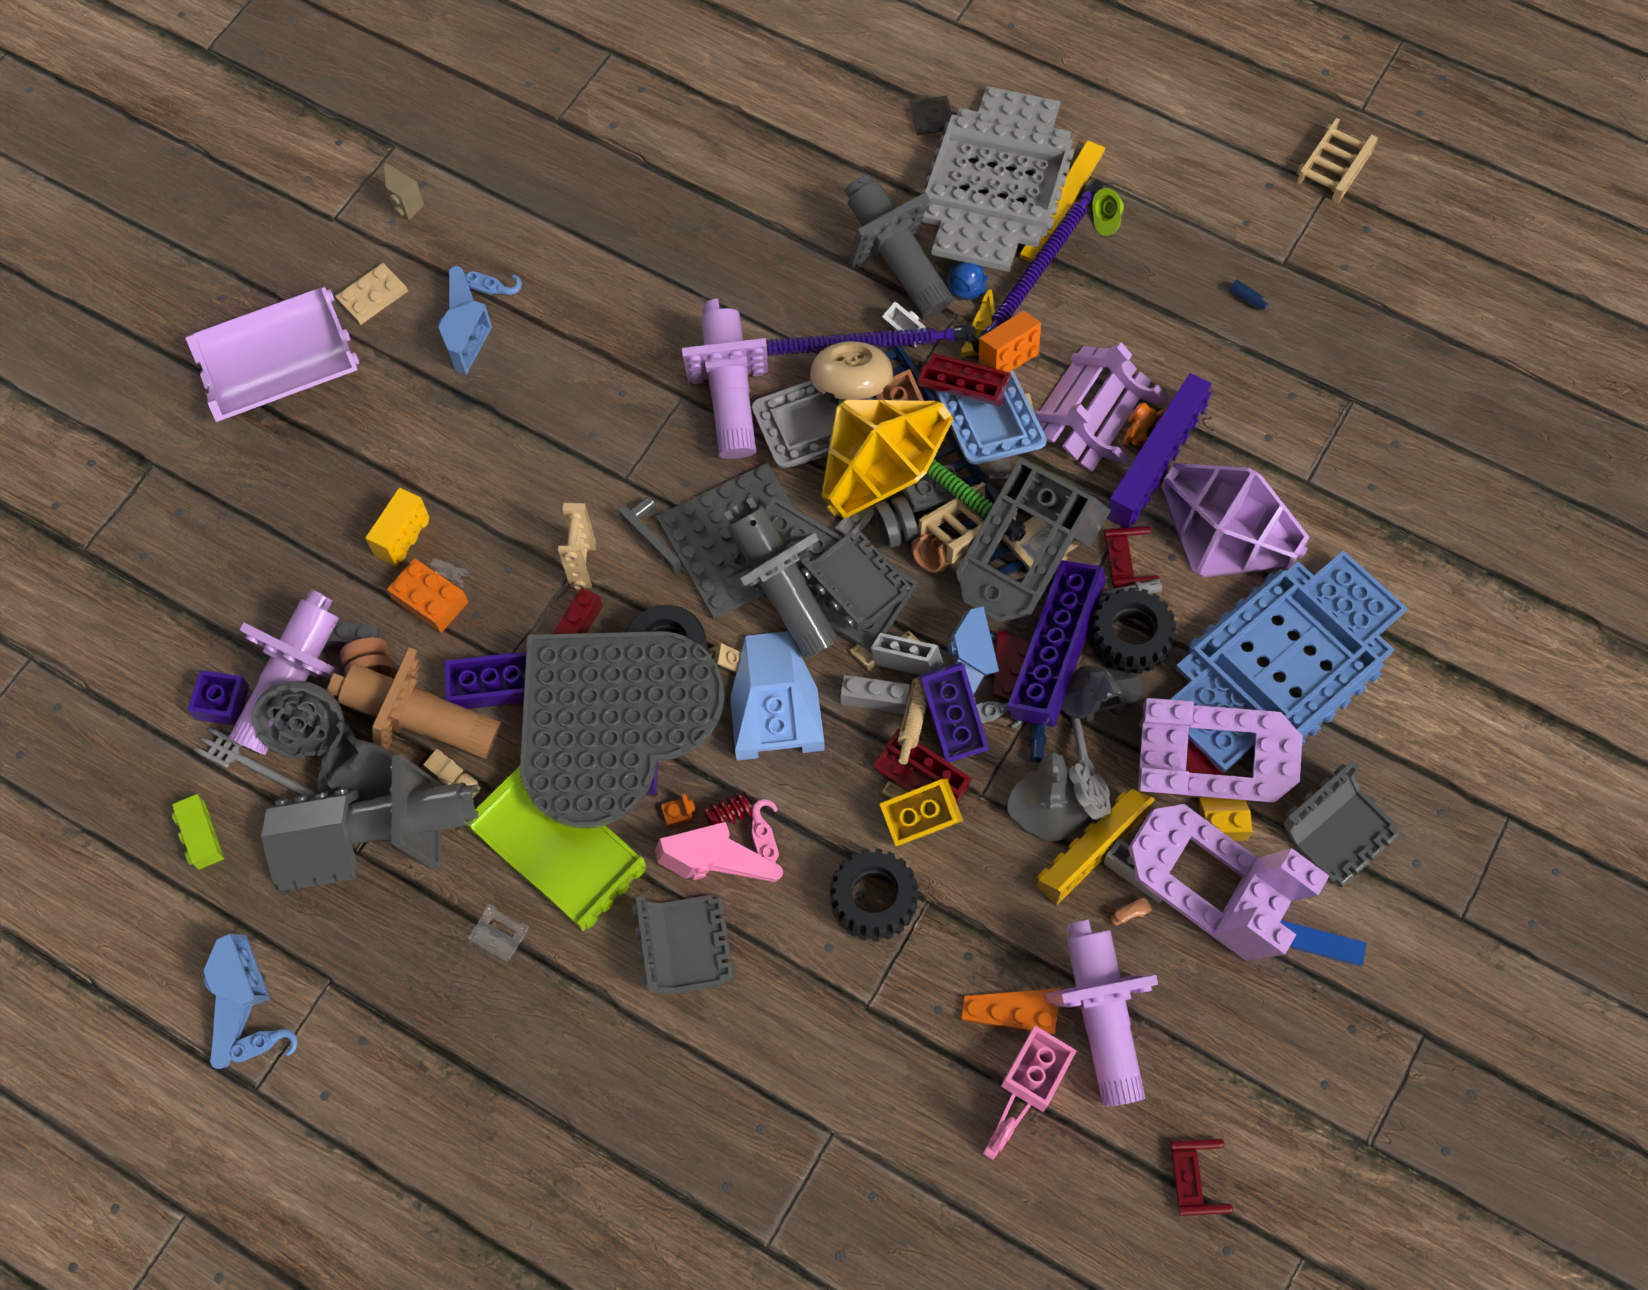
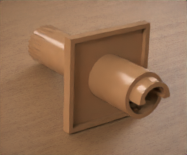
M408 648L395 679L355 663L350 668L346 678L333 673L327 691L338 698V703L376 717L373 725V744L388 750L393 740L391 738L392 731L399 733L402 727L485 759L488 757L501 722L417 688L419 682L417 680L419 676L418 664L420 661L417 658L418 650Z

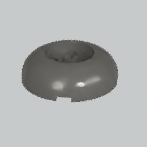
M292 680L278 683L261 694L252 711V725L255 726L258 732L257 737L271 750L287 757L305 759L306 756L316 754L318 757L322 756L330 749L336 747L343 734L344 715L337 700L327 690L310 682ZM283 714L288 715L290 718L287 719ZM270 719H273L274 724L270 727L268 722Z

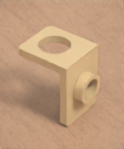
M722 643L708 649V653L711 656L715 652L713 660L716 665L737 673L742 652Z

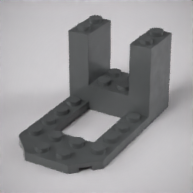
M1020 458L956 571L962 589L963 601L974 608L984 606L985 614L1001 623L1030 615L1073 539L1091 547L1111 510L1091 495ZM1018 509L1053 526L1022 583L987 565Z

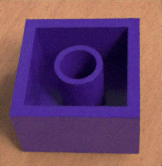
M200 670L188 712L198 721L235 726L243 711L250 686L242 676Z

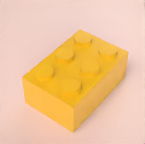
M399 487L365 538L376 558L395 567L405 559L408 549L411 545L415 544L418 534L429 522V514L421 497Z
M948 779L938 780L880 803L895 846L904 845L963 822Z

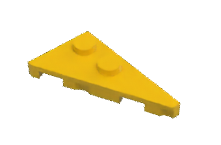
M992 289L988 290L984 295L982 305L973 321L972 327L975 326L976 337H978L982 330H985L987 326H991L993 323L991 318L995 313ZM965 342L964 347L961 349V356L979 355L973 350L971 343Z

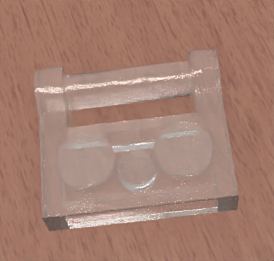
M489 904L469 935L468 940L508 963L528 932L529 926L523 922L521 924L499 912L494 905ZM493 918L514 930L516 933L513 938L488 924Z

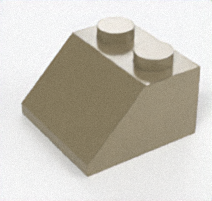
M386 163L384 165L385 184L389 195L388 198L393 206V212L399 217L410 220L424 206L417 182Z

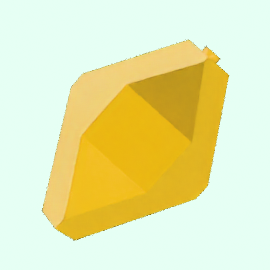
M845 399L836 407L821 495L828 504L827 510L833 516L837 515L846 519L919 481L927 473L954 419L943 403L919 400Z

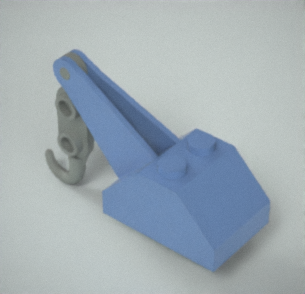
M984 606L971 609L965 613L950 637V643L947 644L949 656H953L955 663L961 662L965 665L973 695L984 676L999 671ZM988 701L976 704L982 723L994 721L1004 713L1009 712L1008 703ZM1017 720L1011 725V728L1018 727L1022 721Z

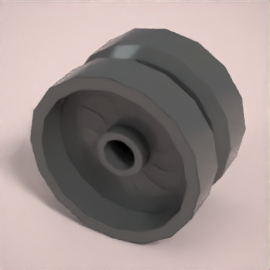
M901 495L893 498L890 506L886 502L874 505L875 521L883 542L888 549L900 546L901 538L906 543H909L918 537L914 515L904 496Z

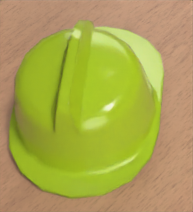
M1110 188L1098 190L1093 198L1094 227L1102 236H1109L1117 231L1124 210L1123 201Z

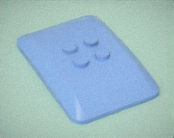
M1013 370L1010 372L1011 378L1004 392V400L999 407L935 390L939 402L943 403L954 418L950 428L965 459L971 464H981L1041 449L1046 445V436Z

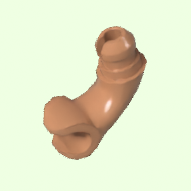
M1141 898L1117 909L1111 916L1110 921L1113 925L1118 926L1135 917H1140L1141 919L1151 912L1152 908L1147 899Z

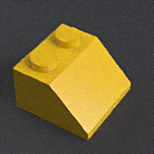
M1214 797L1198 798L1201 817L1232 840L1248 841L1253 831L1251 813L1246 800Z

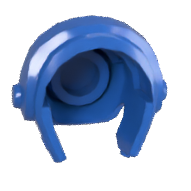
M960 261L951 267L947 277V285L950 292L957 298L971 300L978 298L986 292L985 284L988 280V275H983L984 271L980 265Z

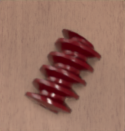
M744 790L743 797L738 792L735 793V800L731 796H727V804L722 799L718 801L719 807L714 803H710V811L705 806L702 807L709 826L724 822L727 824V820H730L734 825L736 824L737 816L741 821H744V813L750 818L752 817V808Z

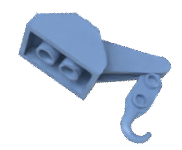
M454 266L449 270V310L440 319L438 329L456 372L467 375L492 328L485 304L474 301L470 289L489 295H513L522 286L521 279L518 276L512 275V278L516 280V285L509 288L494 277L475 271L464 273L463 269L459 266Z
M228 934L217 939L203 970L206 988L216 995L210 1059L212 1067L216 1069L226 1068L231 1060L234 1062L247 1061L267 1052L279 1039L284 1037L288 1038L291 1042V1047L285 1055H291L296 1050L298 1041L295 1033L289 1029L259 1031L239 1040L253 1005L270 1000L247 935Z

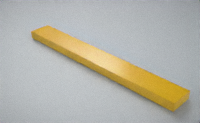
M1087 140L1066 176L1064 188L1060 187L1062 195L1060 201H1056L1058 208L1056 215H1052L1054 217L1052 229L1047 230L1046 237L1042 236L1038 247L1025 245L1020 253L1021 259L1030 263L1033 261L1076 201L1103 155L1105 147Z

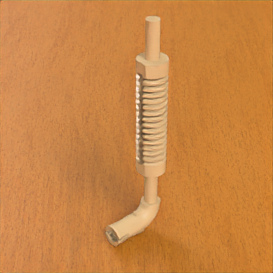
M910 631L902 635L903 638L920 641ZM919 677L912 680L899 733L898 743L902 746L899 757L901 764L908 763L910 750L918 744L927 706Z

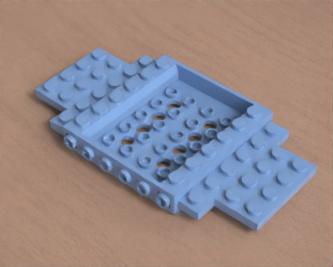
M1344 550L1315 575L1308 571L1299 561L1287 571L1280 569L1276 574L1272 572L1265 578L1262 586L1259 587L1257 585L1250 591L1248 598L1245 600L1241 598L1234 605V610L1230 613L1226 611L1219 618V622L1215 626L1213 624L1208 626L1200 639L1194 638L1188 645L1187 657L1178 663L1175 668L1190 683L1170 700L1193 701L1196 706L1282 712L1303 736L1302 746L1306 743L1304 739L1307 736L1313 737L1316 735L1324 721L1329 723L1337 715L1335 712L1339 708L1343 710L1352 702L1350 698L1353 695L1359 696L1367 688L1366 684L1369 681L1374 683L1382 675L1380 670L1384 666L1383 661L1395 649L1379 635L1408 609ZM1273 616H1280L1284 623L1276 626L1272 623L1271 618ZM1289 631H1296L1300 638L1292 641L1288 638L1287 633ZM1249 642L1252 644L1253 650L1245 652L1242 650L1241 644ZM1305 646H1312L1316 654L1308 656L1304 653L1303 648ZM1265 657L1268 659L1269 665L1267 667H1260L1257 664V659ZM1328 661L1332 665V669L1330 671L1322 670L1320 662ZM1276 672L1282 673L1285 676V681L1282 683L1276 682L1273 679V674ZM1298 688L1301 691V697H1292L1289 694V689ZM1189 728L1188 739L1224 773L1255 746L1256 733Z

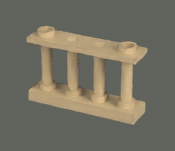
M1336 118L1332 125L1328 124L1324 131L1325 136L1306 164L1302 163L1297 171V175H1299L1297 184L1300 185L1304 178L1308 177L1331 188L1332 192H1334L1332 201L1339 204L1374 151L1378 137L1371 135L1367 141L1364 140L1362 142L1337 130L1340 119ZM1332 137H1335L1358 148L1359 154L1352 155L1330 144L1329 141ZM1325 150L1350 162L1351 166L1350 168H1343L1320 157V155ZM1316 163L1340 175L1342 180L1335 182L1310 169Z
M982 482L972 487L984 497L985 483ZM955 498L930 514L924 515L919 520L918 535L921 536L931 531L947 545L946 560L953 564L965 557L985 520L961 500ZM963 512L978 527L968 530L955 516ZM1016 512V514H1015L1014 517H1013V519H1014L1015 521H1016L1017 512ZM947 522L962 536L953 540L938 526Z
M563 503V513L569 534L567 546H558L561 561L570 588L579 590L581 587L584 589L591 588L592 584L586 567V558L589 550H596V540L586 504Z

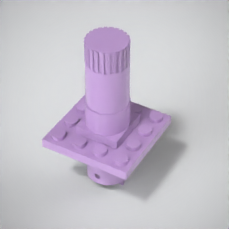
M713 299L705 302L702 308V313L704 314L701 316L704 345L682 348L687 381L693 384L702 383L704 380L709 381L719 456L725 459L745 458L756 453L748 375L762 376L764 373H768L766 338L743 341L739 311L728 308L719 309L718 299Z
M311 589L307 594L306 600H300L279 640L243 622L240 631L247 634L245 638L264 647L263 652L270 655V658L229 735L230 739L266 755L269 748L257 737L258 732L255 726L252 725V711L262 693L281 682L292 680L306 681L309 675L315 678L321 675L331 680L333 673L345 677L343 671L318 659L339 620L337 616L327 612L333 600ZM270 719L268 722L270 727L274 724L273 719Z
M1089 920L1068 923L1067 932H1069L1070 938H1067L1066 941L1076 987L1044 993L1046 1002L1053 1003V1006L1058 1007L1075 1006V1008H1081L1102 1105L1104 1107L1117 1106L1145 1099V1093L1131 1033V1022L1126 1000L1131 999L1130 992L1143 993L1152 991L1151 986L1158 985L1157 976L1132 975L1121 978L1111 930L1092 933Z

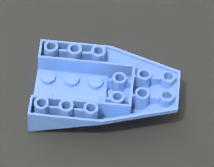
M789 631L746 636L730 697L736 759L759 758L758 752L796 747H802L803 753L825 751L817 686Z

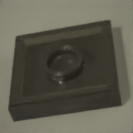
M947 95L910 101V109L917 135L944 131L945 123L950 121L952 115Z

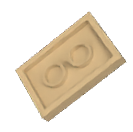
M382 263L335 297L345 310L361 325L407 293L408 290L394 273Z

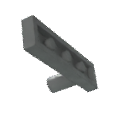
M648 496L632 510L626 505L621 507L619 514L623 523L675 575L682 570L680 560L639 520L656 507L655 502Z

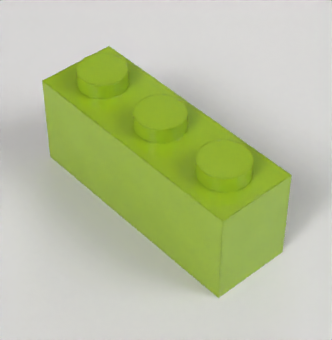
M196 794L172 804L174 809L172 817L175 824L180 827L181 832L178 835L181 843L186 845L187 852H185V857L190 865L193 864L200 870L224 860L225 858L210 814L202 797Z

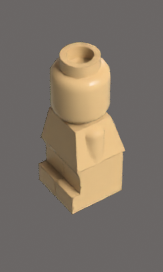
M438 749L423 764L426 771L443 784L450 785L463 782L467 786L478 785L477 780L469 774L463 773L461 767ZM478 786V792L473 793V798L480 792V786Z

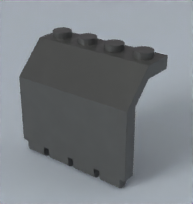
M861 531L855 534L850 532L814 561L810 562L808 556L800 560V571L806 580L810 579L815 584V590L821 596L825 595L829 600L828 603L831 608L836 612L839 611L844 616V622L850 628L853 626L856 631L873 625L908 596L907 591L911 588V585L902 575L896 579L894 578L898 571L888 560L880 563L884 556L873 544L866 548L870 541Z
M1353 761L1347 766L1344 763L1339 766L1331 780L1327 777L1319 784V790L1315 794L1311 791L1302 799L1303 804L1299 808L1296 805L1286 813L1288 818L1284 823L1295 848L1307 860L1329 875L1327 880L1331 884L1336 882L1340 887H1343L1354 877L1352 872L1358 874L1370 863L1369 859L1373 860L1386 848L1385 845L1389 846L1400 836L1395 829L1397 824L1360 789L1354 776L1359 766Z
M341 788L335 790L334 794H328L327 791L314 794V797L308 798V795L295 797L294 801H288V798L280 799L274 802V806L266 809L261 840L273 885L277 884L279 891L355 879V870L358 869L346 823L349 803L359 798L357 789L348 791V788Z
M645 895L636 896L637 904H633L634 918L639 919V926L635 927L637 941H642V949H638L640 963L645 964V972H641L643 986L648 987L650 993L681 994L726 986L725 981L734 979L732 963H722V961L731 959L728 940L719 941V939L728 937L725 918L716 919V917L724 915L722 898L713 899L712 895L657 903L648 902Z

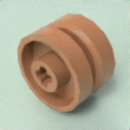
M372 637L355 640L345 645L340 651L341 663L345 667V678L354 663L391 677L394 669L389 658L390 652L387 642L381 638Z

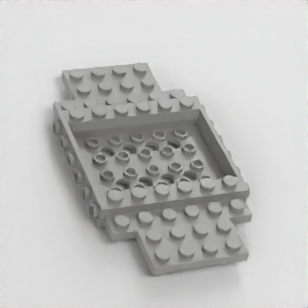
M987 86L978 112L959 108L957 115H951L950 121L945 123V135H941L940 149H936L934 158L936 162L931 164V176L926 178V190L923 189L921 193L926 192L930 198L922 222L940 226L931 255L1010 272L1018 243L1038 247L1042 236L1046 237L1047 230L1052 229L1054 222L1052 215H1056L1058 208L1056 201H1060L1062 195L1060 187L1064 188L1066 181L1064 173L1068 174L1070 168L1068 160H1072L1074 148H1071L1072 140L1070 139L1072 131L1054 128L1061 101ZM976 158L978 162L970 163L968 159ZM995 162L997 166L992 168L987 163ZM1013 166L1016 170L1011 172L1006 170V167ZM1032 170L1035 174L1029 176L1025 174V171ZM961 185H967L970 189L964 191L959 187ZM980 189H985L989 193L983 195L981 193H978V191ZM1000 193H1004L1008 197L1002 199L1000 197H997V195ZM1019 197H1023L1027 201L1025 203H1021L1016 199Z

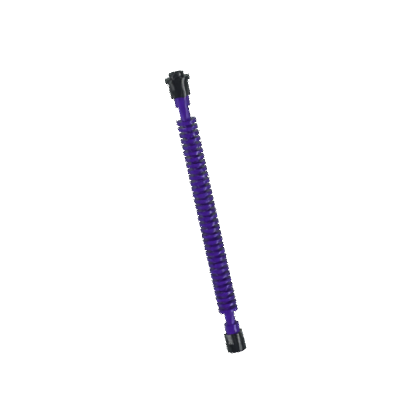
M1091 179L1080 198L1081 201L1075 202L1071 206L1070 210L991 318L993 322L991 326H987L976 339L972 340L971 344L976 353L979 354L980 337L1011 319L1019 305H1021L1086 214V206L1093 201L1094 195L1098 190L1104 188L1101 181L1098 179Z
M967 323V325L948 328L946 331H935L933 327L931 332H929V328H926L925 332L924 328H920V333L918 329H915V333L913 329H910V333L906 329L904 334L903 330H899V334L897 330H894V335L892 331H889V335H887V331H883V335L882 331H879L878 336L877 332H873V336L871 332H868V336L866 333H862V337L861 333H857V337L855 333H852V338L850 334H847V338L845 334H842L841 337L840 334L836 335V339L835 335H831V339L830 335H826V340L825 336H821V340L819 336H816L815 339L812 336L810 340L809 337H805V341L804 337H800V341L799 338H795V342L793 338L789 340L785 338L784 341L779 339V342L778 339H774V343L773 339H771L769 344L768 340H766L767 356H769V353L770 356H773L774 352L775 355H779V351L780 355H784V351L786 355L789 353L794 354L795 352L800 354V351L805 353V349L806 353H810V349L812 353H815V348L817 352H820V350H824L833 344L848 341L873 344L875 347H878L879 344V348H883V343L884 347H888V343L890 347H893V343L897 347L898 342H900V346H904V342L905 346H909V342L911 345H914V341L916 345H919V341H921V345H924L925 340L926 344H930V340L932 344H935L937 339L955 340V342L968 341L972 343V339H976L975 326L971 327V323Z

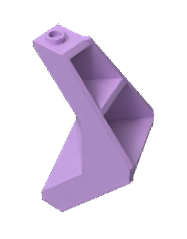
M1175 463L1164 478L1161 489L1190 569L1202 578L1291 568L1298 558L1302 559L1306 554L1308 548L1305 546L1309 539L1308 534L1262 475L1251 468Z

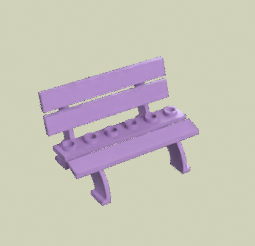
M1118 342L1116 346L1110 349L1083 346L1079 353H1073L1071 365L1041 410L1034 411L1046 436V442L1054 443L1066 425L1073 428V431L1062 447L1074 460H1078L1088 445L1089 447L1078 464L1089 472L1094 471L1102 457L1126 465L1129 458L1118 446L1112 447L1110 445L1129 417V414L1140 399L1154 404H1165L1169 398L1159 385H1155L1154 388H1148L1152 380L1142 372H1137L1134 378H1132L1137 368L1129 360L1132 354L1122 342ZM1103 368H1109L1111 373L1088 408L1085 409L1080 403ZM1126 387L1125 392L1113 408L1112 412L1100 428L1099 432L1096 436H1094L1095 432L1097 431L1102 421L1114 405L1115 401L1117 400L1123 389Z

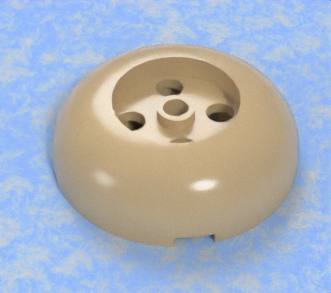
M848 341L833 344L822 350L812 363L810 378L813 386L823 394L829 392L835 394V398L857 400L882 393L883 388L887 385L890 386L893 380V369L889 358L877 347L863 342Z

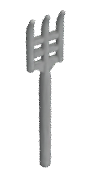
M207 729L218 736L215 742L201 738L202 742L211 746L209 752L194 748L195 752L225 768H228L231 762L238 761L242 765L301 795H308V798L314 797L315 792L246 756L240 755L239 749L243 745L216 729ZM226 740L224 746H221L222 741ZM231 744H234L235 746L233 747V749L229 750ZM216 750H219L220 752L218 753V755L214 756ZM226 754V755H228V756H227V758H226L225 761H224V760H222V758H223V756Z

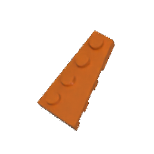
M1061 988L965 996L961 1021L1031 1032L1034 1026H1037L1050 1035L1055 1036L1058 1006H1053V1003H1047L1044 993L1058 991Z

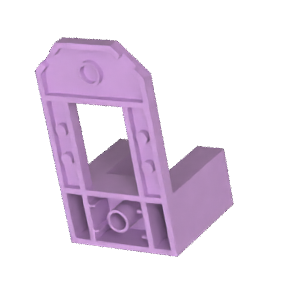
M1147 698L1143 703L1137 791L1276 802L1300 782L1303 736L1282 712L1196 706L1193 701ZM1189 728L1256 733L1253 778L1189 773L1186 771Z
M1185 804L1151 810L1129 846L1130 857H1133L1136 881L1245 961L1285 955L1296 936L1294 932L1280 923L1291 901L1318 896L1329 875L1292 848L1258 858ZM1189 839L1242 877L1223 912L1169 874Z

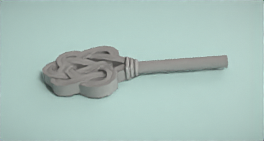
M1071 717L1080 760L1078 764L1069 768V777L1074 784L1077 800L1084 807L1088 815L1092 819L1097 820L1111 813L1109 788L1099 774H1095V767L1088 758L1080 718Z

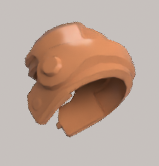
M931 531L928 534H922L920 538L917 537L912 541L911 552L915 562L922 569L931 573H940L951 565L946 560L947 545Z

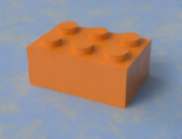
M1023 310L980 337L978 365L1011 372L1026 361L1039 354L1041 322Z
M416 558L412 560L387 589L395 603L440 634L468 603L463 590Z

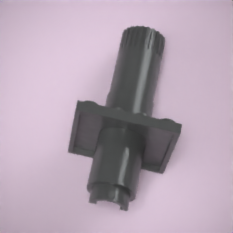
M863 175L851 182L845 189V193L849 197L847 204L862 226L857 230L848 259L851 269L856 266L861 267L865 265L872 257L878 258L882 256L924 319L930 318L948 307L954 300V297L915 238L930 200L926 192L896 208L880 183L874 182L870 175Z
M752 496L726 510L723 513L729 522L726 527L747 564L722 578L724 584L734 588L737 586L738 588L742 586L743 588L746 586L749 588L759 582L804 658L813 656L836 642L838 637L795 563L800 560L797 554L806 553L815 548L814 543L819 541L816 533L793 535L783 541L763 506L758 507Z
M401 754L394 755L390 765V774L392 776L390 795L349 803L346 823L351 843L358 844L390 839L392 845L431 869L441 868V830L469 826L472 824L473 819L478 818V811H475L473 793L478 792V785L467 786L461 782L440 786V782Z

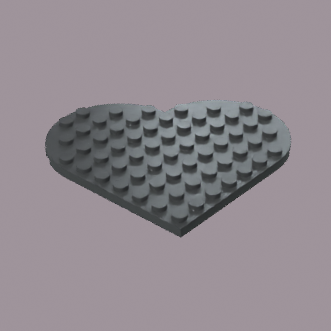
M671 632L528 635L521 744V776L524 787L537 808L553 821L574 828L605 826L629 814L642 801L649 790L655 773L656 761L675 759L691 752L702 744L716 727L724 705V685L719 668L711 655L699 643L697 644L687 639L686 636Z

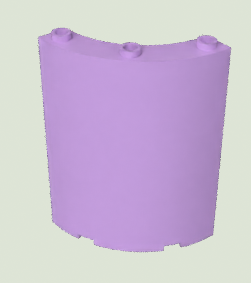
M323 286L185 337L196 364L200 363L203 370L200 376L205 389L208 390V405L216 422L358 370L356 365L360 363L356 353H352L347 342L351 340L347 329H342L332 305V301H335L331 289L326 290V287Z

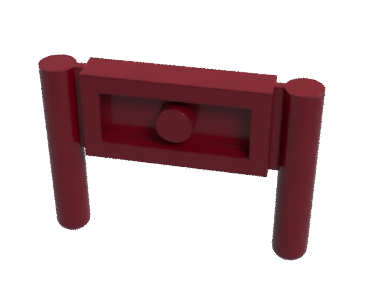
M1149 526L1104 530L1113 588L1134 585L1138 581L1143 583L1160 579L1158 575L1134 577L1128 536L1150 534L1151 528Z
M1220 1138L1171 1141L1179 1216L1232 1213L1233 1206L1230 1203L1203 1205L1199 1161L1196 1151L1223 1148L1225 1145L1224 1140Z

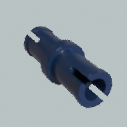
M1032 723V735L1029 736V742L1031 743L1030 761L1035 763L1042 761L1044 744L1047 743V737L1045 736V725Z

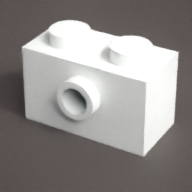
M894 302L882 316L885 323L893 330H897L898 334L899 330H903L904 334L906 329H908V333H910V329H913L914 333L915 329H918L920 333V328H924L925 332L926 327L918 321L920 318L911 310L907 312L897 302Z

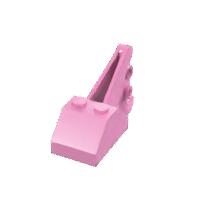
M761 799L753 805L751 835L757 853L728 838L730 835L726 822L661 838L654 849L657 862L685 879L691 877L693 880L704 878L706 873L711 870L777 882L783 875L782 867L776 864L779 852L772 829L760 813L762 806H770L774 812L777 811V807L768 799Z
M1034 1026L1001 1087L1011 1092L1012 1095L983 1155L991 1160L995 1159L998 1152L1002 1151L1006 1142L1009 1141L1016 1126L1031 1105L1042 1112L1045 1111L1077 1050L1039 1027ZM1015 1096L1026 1101L1016 1118L1009 1117L1004 1122Z

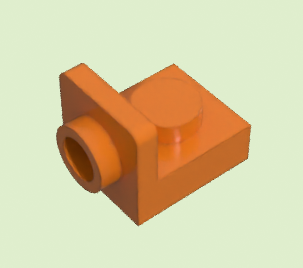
M686 793L681 794V799L661 805L668 828L694 820L692 812L696 811L692 798L687 799Z

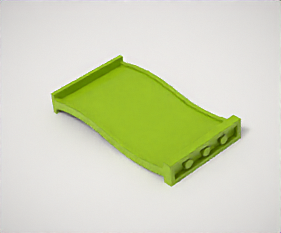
M521 765L475 809V811H478V818L473 819L472 824L467 826L513 869L555 904L582 932L586 928H591L596 923L597 917L602 911L606 912L611 908L614 903L613 900L618 895H623L628 890L629 883L634 878L638 879L644 873L646 867L644 859L637 855L607 826L574 828L553 821L542 813L532 802L524 787Z

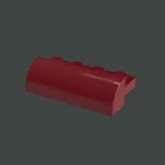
M933 353L929 363L924 365L918 379V384L924 388L999 407L1004 400V392L1011 378V373Z
M898 728L885 745L886 749L874 763L873 769L907 792L941 779H948L956 803H959L968 790L972 778L919 742L915 748L910 750L908 763L901 764L899 757L902 746L898 743L900 733Z

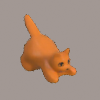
M1140 403L1129 414L1128 422L1132 426L1128 428L1125 434L1123 445H1128L1132 442L1133 446H1144L1148 439V429L1156 420L1163 416L1167 408L1156 412L1147 403Z

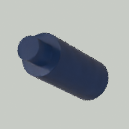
M1238 279L1229 289L1230 293L1255 309L1260 307L1265 310L1268 306V303L1263 300V295Z

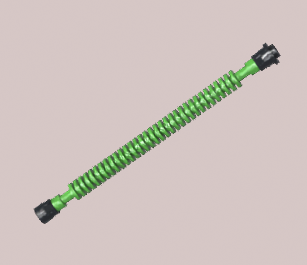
M829 392L824 394V397L836 406L845 400L835 398V394ZM933 459L926 475L983 518H987L994 504L986 500L985 497H982L972 487L961 481L960 478H957L956 475H953L952 472ZM1012 519L1004 534L1009 537L1012 543L1016 540L1019 542L1026 534L1025 525L1023 523L1019 524Z

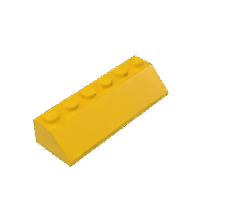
M1131 789L1127 794L1125 792L1121 793L1115 800L1117 804L1111 808L1110 814L1101 818L1096 824L1092 822L1085 829L1084 832L1086 834L1081 839L1077 837L1069 845L1070 850L1066 854L1060 853L1054 859V865L1050 869L1045 868L1038 875L1037 888L1057 906L1106 857L1119 838L1124 840L1149 815L1155 799L1134 789Z

